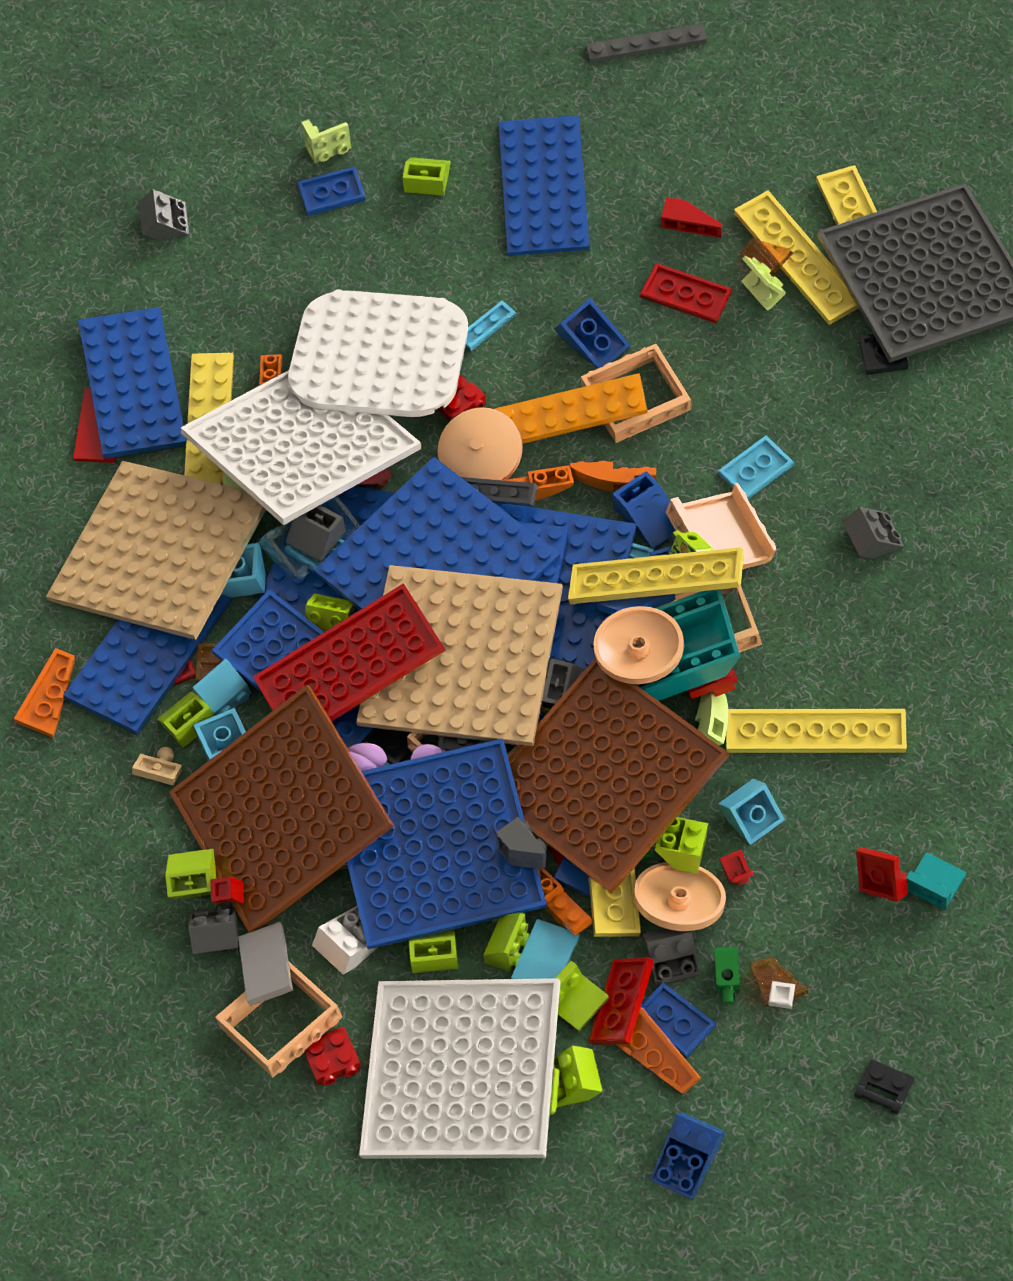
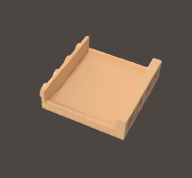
M738 483L734 485L732 492L683 504L678 497L670 500L665 513L676 531L681 533L696 532L714 550L742 547L744 551L742 569L762 565L772 560L776 551L775 543L768 536L765 526L760 522L755 509L747 499L746 493L742 491Z

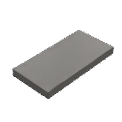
M281 921L239 936L244 984L249 1006L293 991L284 927Z

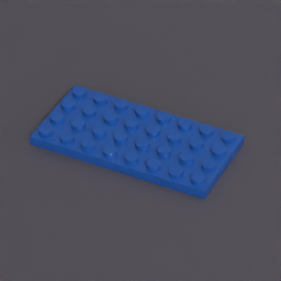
M579 115L499 121L508 256L590 250Z
M160 307L79 319L78 324L103 459L186 446V437L181 434L183 421Z
M269 589L214 647L212 654L221 661L227 659L242 678L262 693L253 676L321 635L324 631ZM360 704L331 721L347 748L362 743V740L373 729L371 727L357 726Z
M220 595L197 640L117 620L64 693V699L138 735L174 685V681L186 668L188 661L193 658L231 604V598Z

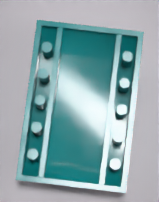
M721 589L701 591L655 608L667 613L678 623L683 634V655L675 669L665 677L654 682L636 685L660 701L727 676L741 656Z

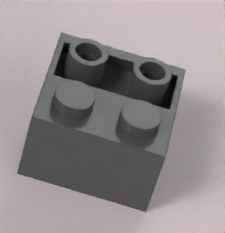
M153 189L138 202L142 235L155 240L189 235L186 203Z
M319 505L292 521L285 542L296 550L322 562L346 532L343 517Z
M859 507L842 522L860 557L873 559L904 547L901 535L892 524V518L887 512Z
M550 659L541 707L551 709L585 669L573 663Z
M519 817L496 832V848L512 866L544 869L546 867L547 855L545 850L547 848L540 838L536 839L533 836V830L526 821L522 822Z
M224 905L217 907L215 910L207 911V909L202 908L190 913L189 934L193 954L238 948L239 939L235 907Z
M665 928L643 933L647 956L654 960L652 974L655 985L700 975L692 931H675Z

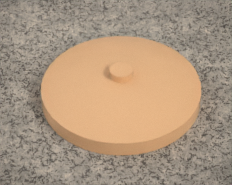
M491 408L470 409L453 418L443 430L438 443V459L460 477L507 480L517 469L522 457L521 435L513 421L504 413Z
M638 606L617 611L603 621L594 638V653L600 668L613 679L629 684H645L665 677L678 665L684 650L683 634L678 623L667 613L651 607Z
M667 862L653 865L644 870L635 882L633 894L634 903L638 911L647 920L660 927L675 931H694L712 925L722 915L726 900L723 885L717 877L706 869L699 867L698 874L675 870Z

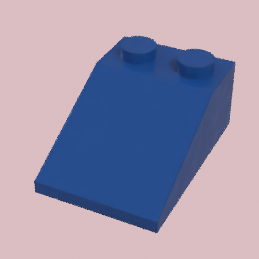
M591 298L554 328L569 346L597 369L614 361L631 346Z

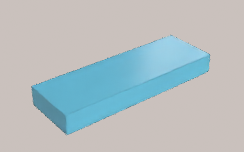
M499 302L468 327L465 347L470 352L514 318L516 312L505 302Z

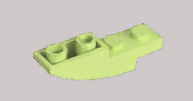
M712 691L701 696L695 720L699 722L698 731L717 745H722L725 741L728 724V704L725 694L715 697Z

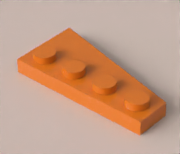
M57 648L54 649L14 717L15 723L54 738L65 700L63 695L68 689L76 660L74 655Z
M640 1008L630 1044L617 1046L676 1090L685 1094L702 1078L643 1008Z

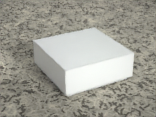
M772 981L769 1006L792 1009L795 984Z

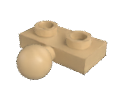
M162 747L157 752V758L140 754L132 767V774L174 786L182 772V765L171 762L174 759V751L170 747Z

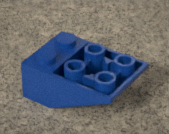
M647 471L612 493L613 508L626 522L637 524L636 533L653 550L669 540L670 535L676 531L665 513L670 500L661 486Z
M677 1114L650 1180L693 1200L721 1145L725 1131L688 1114Z

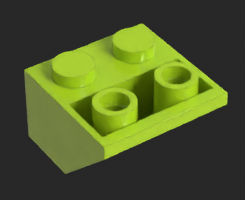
M409 158L405 163L402 177L404 192L444 196L451 162Z
M189 692L157 720L184 748L198 737L194 724L215 715L196 693Z
M677 817L657 840L655 851L675 870L698 874L706 842L708 823Z
M214 849L168 855L165 874L168 898L176 900L211 895L210 880L217 879Z
M514 913L499 918L484 952L485 964L511 972L513 965H517L521 953H519L521 946L525 947L529 938L525 914Z
M455 929L409 939L412 973L458 969Z
M571 1046L554 1057L553 1069H559L557 1107L588 1101L603 1092L592 1049Z

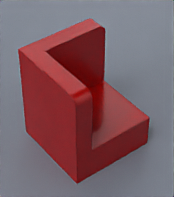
M232 876L210 880L211 902L215 904L228 901L238 904L244 903L243 881Z

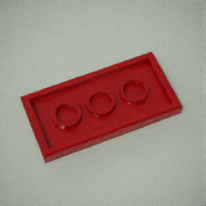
M656 263L640 293V297L717 323L732 294V289Z
M85 388L73 459L76 462L116 463L117 457L103 459L91 389Z
M650 957L613 960L604 989L609 999L597 1012L589 1039L591 1044H630L654 964V960Z

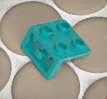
M925 853L915 872L910 871L907 875L908 892L946 910L966 877V872L929 853Z

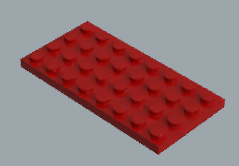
M403 583L259 672L253 678L273 711L304 686H310L328 717L333 721L446 651V649Z

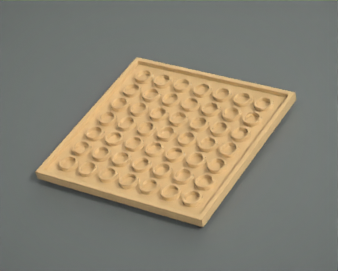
M122 461L46 597L49 601L197 640L266 509L245 490Z
M389 565L383 596L404 583L446 651L360 703L357 726L483 741H494L503 738L504 743L534 746L563 590L562 584Z

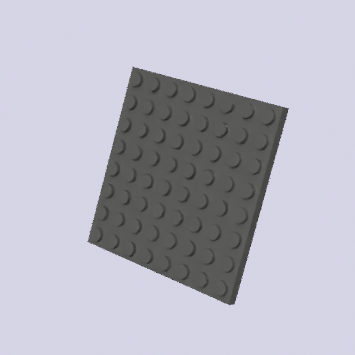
M966 183L820 230L817 233L819 241L889 362L1013 321V260Z

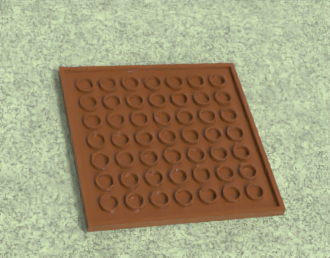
M595 658L538 723L534 746L519 745L508 759L524 820L532 828V833L612 894L730 755L726 750L636 684L620 682L607 675L600 668Z
M308 685L304 686L169 791L201 849H214L216 876L218 878L232 876L243 881L244 903L231 902L249 933L261 929L394 827L312 688Z

